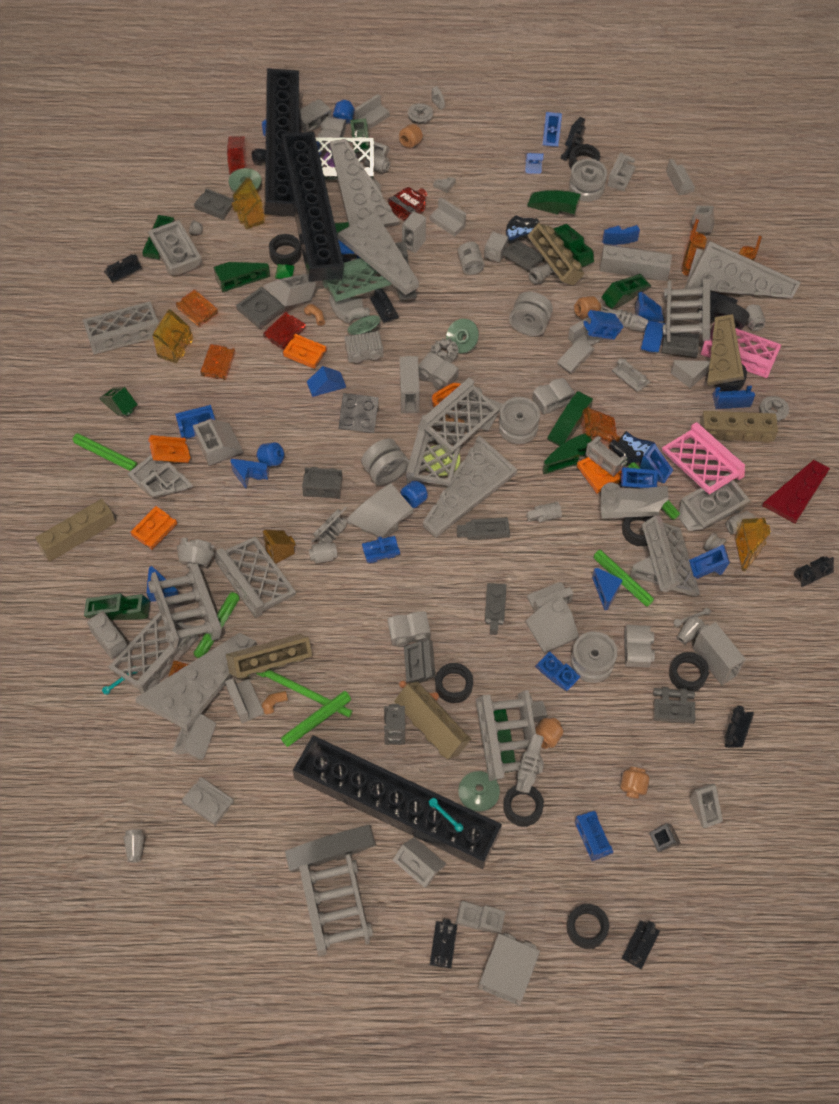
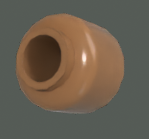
M409 124L404 127L399 133L401 144L407 148H413L423 139L420 127L415 124Z
M594 296L581 297L574 305L575 314L582 320L589 317L587 313L590 310H601V304Z
M543 718L535 728L536 734L544 737L541 746L544 749L555 747L564 732L561 723L555 718Z
M629 767V770L623 772L620 788L622 791L627 792V797L638 799L639 795L647 794L650 777L644 769Z

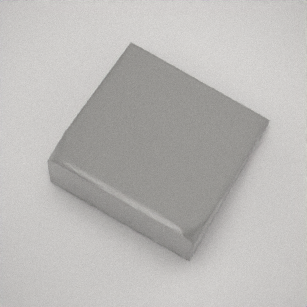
M374 142V153L386 157L390 148Z
M543 701L533 702L532 713L534 722L547 718L548 715Z

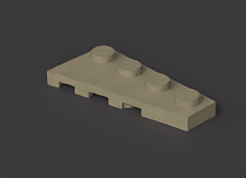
M733 314L715 317L708 386L744 380Z

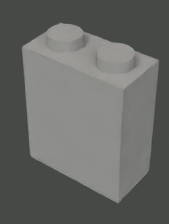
M418 356L400 357L401 413H419Z
M716 622L710 626L706 624L698 631V637L695 639L693 650L706 660L710 672L722 686L738 676L746 659Z
M498 934L478 989L520 1006L540 950H537V947L531 943L524 942L523 944L516 941V938L510 934Z

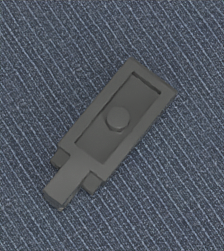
M507 517L471 519L470 522H466V525H457L456 528L457 537H467V539L472 540L510 537Z
M487 583L485 623L490 624V635H497L498 624L503 625L507 584Z

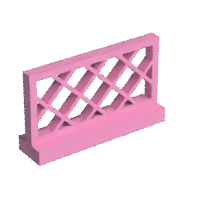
M714 325L710 331V341L704 342L701 355L711 358ZM735 328L737 336L741 337L737 339L741 363L748 372L768 378L781 344ZM749 341L757 342V344L752 345ZM745 343L747 347L741 348L739 344ZM766 347H771L776 350L768 351ZM756 349H762L764 353L758 354Z
M697 422L691 425L690 431L662 447V452L708 494L713 493L735 478L738 480L742 479L745 475V464ZM691 437L695 444H687L684 441ZM672 448H681L680 453H674L670 450ZM683 448L694 449L693 454L683 453ZM696 449L705 450L707 453L706 455L696 454ZM681 459H692V464L683 463ZM695 459L705 460V464H694ZM708 460H716L719 463L718 465H707ZM693 469L704 470V475L695 474ZM717 470V475H706V471ZM720 471H728L731 473L728 476H719ZM705 480H715L716 483L709 487Z

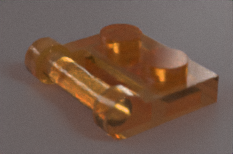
M589 407L583 410L586 434L593 438L600 436L609 443L612 439L618 442L620 436L617 435L614 417Z

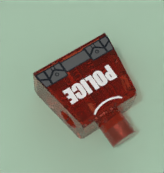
M406 187L390 197L388 204L393 214L405 222L412 212L422 214L425 211L427 192L423 188L415 191L410 187Z

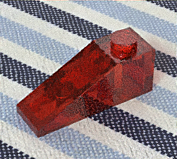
M245 136L228 137L227 161L229 175L238 169L246 168Z

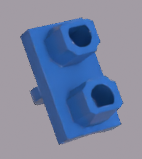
M379 536L375 541L362 543L366 562L374 563L384 558H395L396 555H400V549L395 536L383 539Z

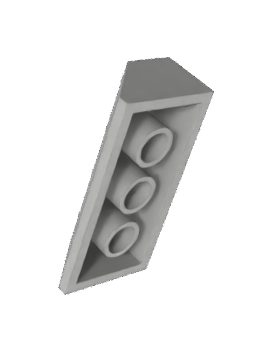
M604 244L600 271L628 276L642 274L644 278L667 281L672 254Z

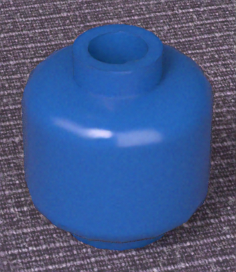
M348 100L337 102L333 111V118L345 119L346 124H349L350 120H353L355 112L352 103Z
M277 442L263 443L258 448L257 459L260 463H267L268 467L278 466L284 460V450Z
M418 481L408 483L400 491V494L412 508H416L424 503L428 496L425 485Z

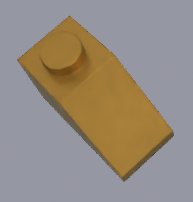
M266 529L262 531L265 550L275 564L295 554V541L284 530Z

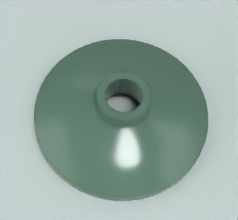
M242 168L234 171L230 175L228 182L234 192L249 194L260 187L261 176L253 169Z
M371 315L361 318L352 323L347 331L350 335L372 332V329L380 323V317Z
M458 319L448 328L446 340L450 338L453 342H456L458 353H467L477 344L479 331L473 321Z
M475 771L467 774L461 780L458 795L465 807L476 812H483L491 809L497 803L500 796V788L496 780L489 781L488 773ZM481 786L483 790L477 791L476 787Z

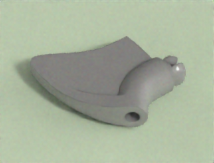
M329 295L332 310L344 322L350 323L354 319L370 316V309L363 307L362 298H347L336 302L332 295Z

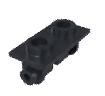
M130 254V256L122 259L121 263L117 261L108 265L104 273L113 283L142 269V266L138 262L137 255Z
M380 288L375 289L374 296H371L370 300L382 322L385 323L399 318L386 292Z
M822 556L810 562V566L806 564L796 568L794 576L797 579H801V587L833 573L834 557Z
M737 705L733 709L731 718L733 724H729L724 735L726 748H743L754 712H745V708L741 705Z
M443 919L442 922L436 921L430 966L452 968L458 924H451V920Z
M640 920L622 960L642 970L660 933V930L655 928V923L651 921L645 923Z

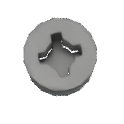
M713 532L707 540L704 549L712 550L721 545L725 546L727 540L719 538Z

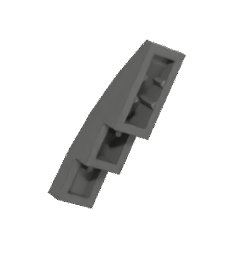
M366 825L286 850L285 854L289 871L294 873L300 870L299 866L307 864L308 867L311 865L316 867L334 859L339 861L346 858L348 854L351 856L374 847L376 843L371 825Z

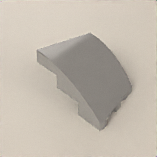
M152 454L128 473V476L151 497L193 487L182 473L180 474L170 462L153 460Z
M390 483L367 499L346 520L349 525L358 526L362 531L372 533L375 537L381 536L383 539L398 530V522L411 515L413 508Z

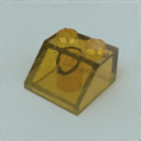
M250 177L246 178L233 194L231 205L233 211L238 213L239 223H243L245 229L264 224L262 200Z
M168 309L152 335L157 357L176 364L183 357L186 347L193 340L190 326L170 309Z
M765 517L742 519L734 539L742 571H746L759 556L763 546L766 545L768 536H770V526L767 525Z

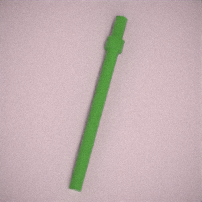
M269 669L262 673H256L322 705L331 701ZM343 706L336 712L350 718L353 711Z

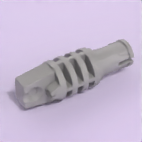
M605 306L601 309V312L616 314L622 325L626 328L643 332L646 330L648 320L639 315L628 313L621 309L616 311Z
M531 734L528 749L523 753V759H521L519 767L520 770H518L517 791L529 793L532 784L536 780V773L541 761L539 754L544 740L543 736Z

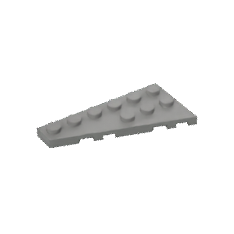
M346 139L330 141V149L349 227L375 212L385 227L399 225V219L393 214L391 207L386 203L382 193L370 175L365 171L363 164L359 162Z
M376 212L338 233V239L405 295L419 288L417 278Z
M708 240L685 289L703 287V279H710V291L793 298L801 282Z
M478 436L465 460L461 462L454 473L451 486H447L445 491L443 490L436 505L432 507L423 521V526L435 538L516 475L517 469L481 436Z
M238 633L136 697V703L188 730L225 685V681L229 680L232 676L229 674L226 654L256 646V641L242 633Z

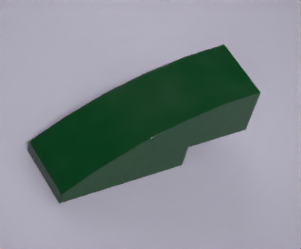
M561 190L538 191L531 194L527 207L559 215L560 211L575 215L580 203L581 194Z
M567 223L554 228L556 237H559L564 242L563 246L572 252V258L578 261L582 267L594 262V251L584 243L582 235Z
M577 391L558 418L547 440L557 446L567 442L591 409L593 399Z
M589 433L576 436L553 451L544 461L543 475L577 465L579 458L586 456L587 444L592 442Z
M122 593L86 598L84 617L92 618L104 611L110 620L148 618L150 601L143 594L125 597Z

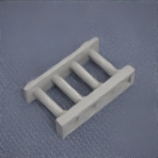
M703 279V287L697 289L672 290L671 281H668V288H664V299H667V324H663V335H667V342H671V333L699 332V334H703V341H710V279ZM699 295L703 297L695 301H672L674 296ZM699 307V309H703V311L698 313L671 314V309ZM675 320L703 321L699 325L671 326V321Z
M198 564L190 565L189 573L186 576L158 581L156 572L151 574V581L148 582L150 593H154L167 630L165 632L167 642H171L173 649H177L179 638L204 632L210 634L211 640L220 639L222 628ZM187 583L192 585V592L164 598L163 588ZM193 599L198 601V608L170 614L167 606ZM196 616L204 618L205 622L203 625L177 631L173 621Z
M529 690L517 694L518 699L493 702L490 695H482L476 699L489 781L504 778L505 772L520 770L521 761L504 764L501 761L500 753L507 750L528 749L531 734H536L532 713L533 700L529 696ZM520 707V720L496 722L494 720V710ZM523 728L525 740L503 743L498 741L497 732L499 730ZM542 758L536 775L543 773L544 764Z
M350 854L346 855V865L322 871H309L307 864L299 866L318 957L327 955L326 948L330 947L329 944L364 936L365 944L367 945L370 944L369 937L373 936L371 924H366L356 883L357 864L355 860L351 861ZM347 873L350 875L352 884L350 886L318 893V891L313 892L312 884H315L318 880ZM354 894L356 906L326 914L318 913L316 905H319L320 902ZM359 915L360 928L332 935L322 933L321 926H324L327 922Z

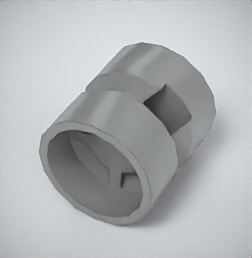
M467 242L458 248V255L465 274H478L484 269V262L477 243Z

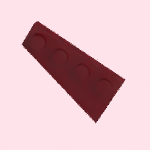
M812 460L765 500L762 506L796 524L830 468L816 460Z

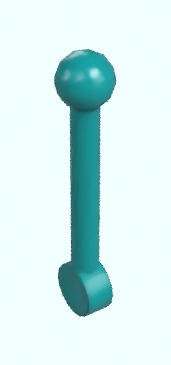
M121 677L113 684H111L109 687H103V694H110L111 689H113L115 686L120 684L125 679Z
M430 799V807L436 808L455 826L457 832H461L463 825L457 823L438 805L437 799Z

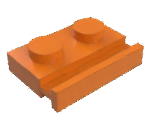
M295 334L293 340L291 339L283 351V356L315 369L322 359L324 352L327 351V347Z
M150 435L148 441L150 442L153 460L189 462L190 454L188 446L185 444L186 438Z
M155 506L130 533L131 536L153 550L177 525V520L172 519L170 515Z

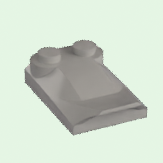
M179 220L148 231L169 274L180 275L197 268L202 262L200 254Z
M733 479L711 494L700 488L682 498L679 510L680 516L678 518L688 531L704 529L733 513H740L745 506L750 504V499ZM714 480L713 482H711V483H709V484H707V485L710 487V486L714 485V484L716 483V481Z
M607 483L601 489L602 519L659 516L661 507L668 500V486L620 488L618 484Z

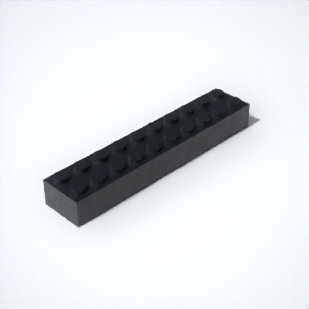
M267 68L264 214L294 216L280 145L281 134L299 133V70Z
M315 133L281 134L280 149L308 282L343 279L344 263Z
M312 735L293 769L295 780L480 869L484 868L501 833V823ZM430 799H437L438 805L457 823L463 825V830L457 832L455 826L436 808L430 807Z

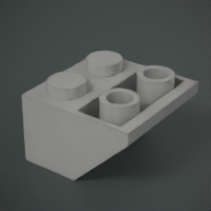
M301 274L265 284L264 288L278 299L281 304L290 306L311 301L316 282H308L307 275Z
M209 419L193 425L195 438L209 466L243 453L229 423Z

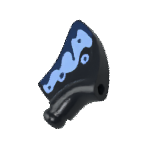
M517 215L512 217L506 227L508 243L528 237L527 235L539 223V220L537 218H522Z
M625 431L618 442L612 439L608 447L620 458L626 456L627 464L625 466H629L633 462L636 464L640 463L652 444L656 445V443L638 439Z

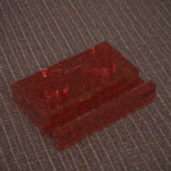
M285 312L263 335L265 339L268 338L270 342L284 350L291 339L293 340L294 335H299L306 328V325L293 315L290 316L288 312Z

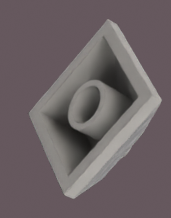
M562 596L545 603L526 620L527 626L544 654L579 638L572 612Z

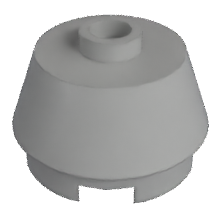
M180 538L179 545H177L179 562L187 565V568H190V565L193 564L206 568L215 554L213 552L214 545L199 539L188 542V538Z

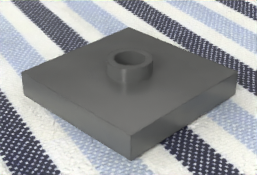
M260 287L238 303L236 309L260 329L283 312L285 306L266 289Z

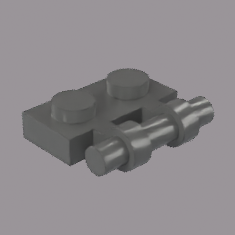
M664 686L662 688H654L653 696H661L662 699H654L653 720L695 723V702L687 701V699L695 698V691H688L687 688H680V690L669 689V687ZM669 697L679 698L680 701L669 700Z

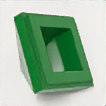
M278 264L275 279L292 277L295 266Z

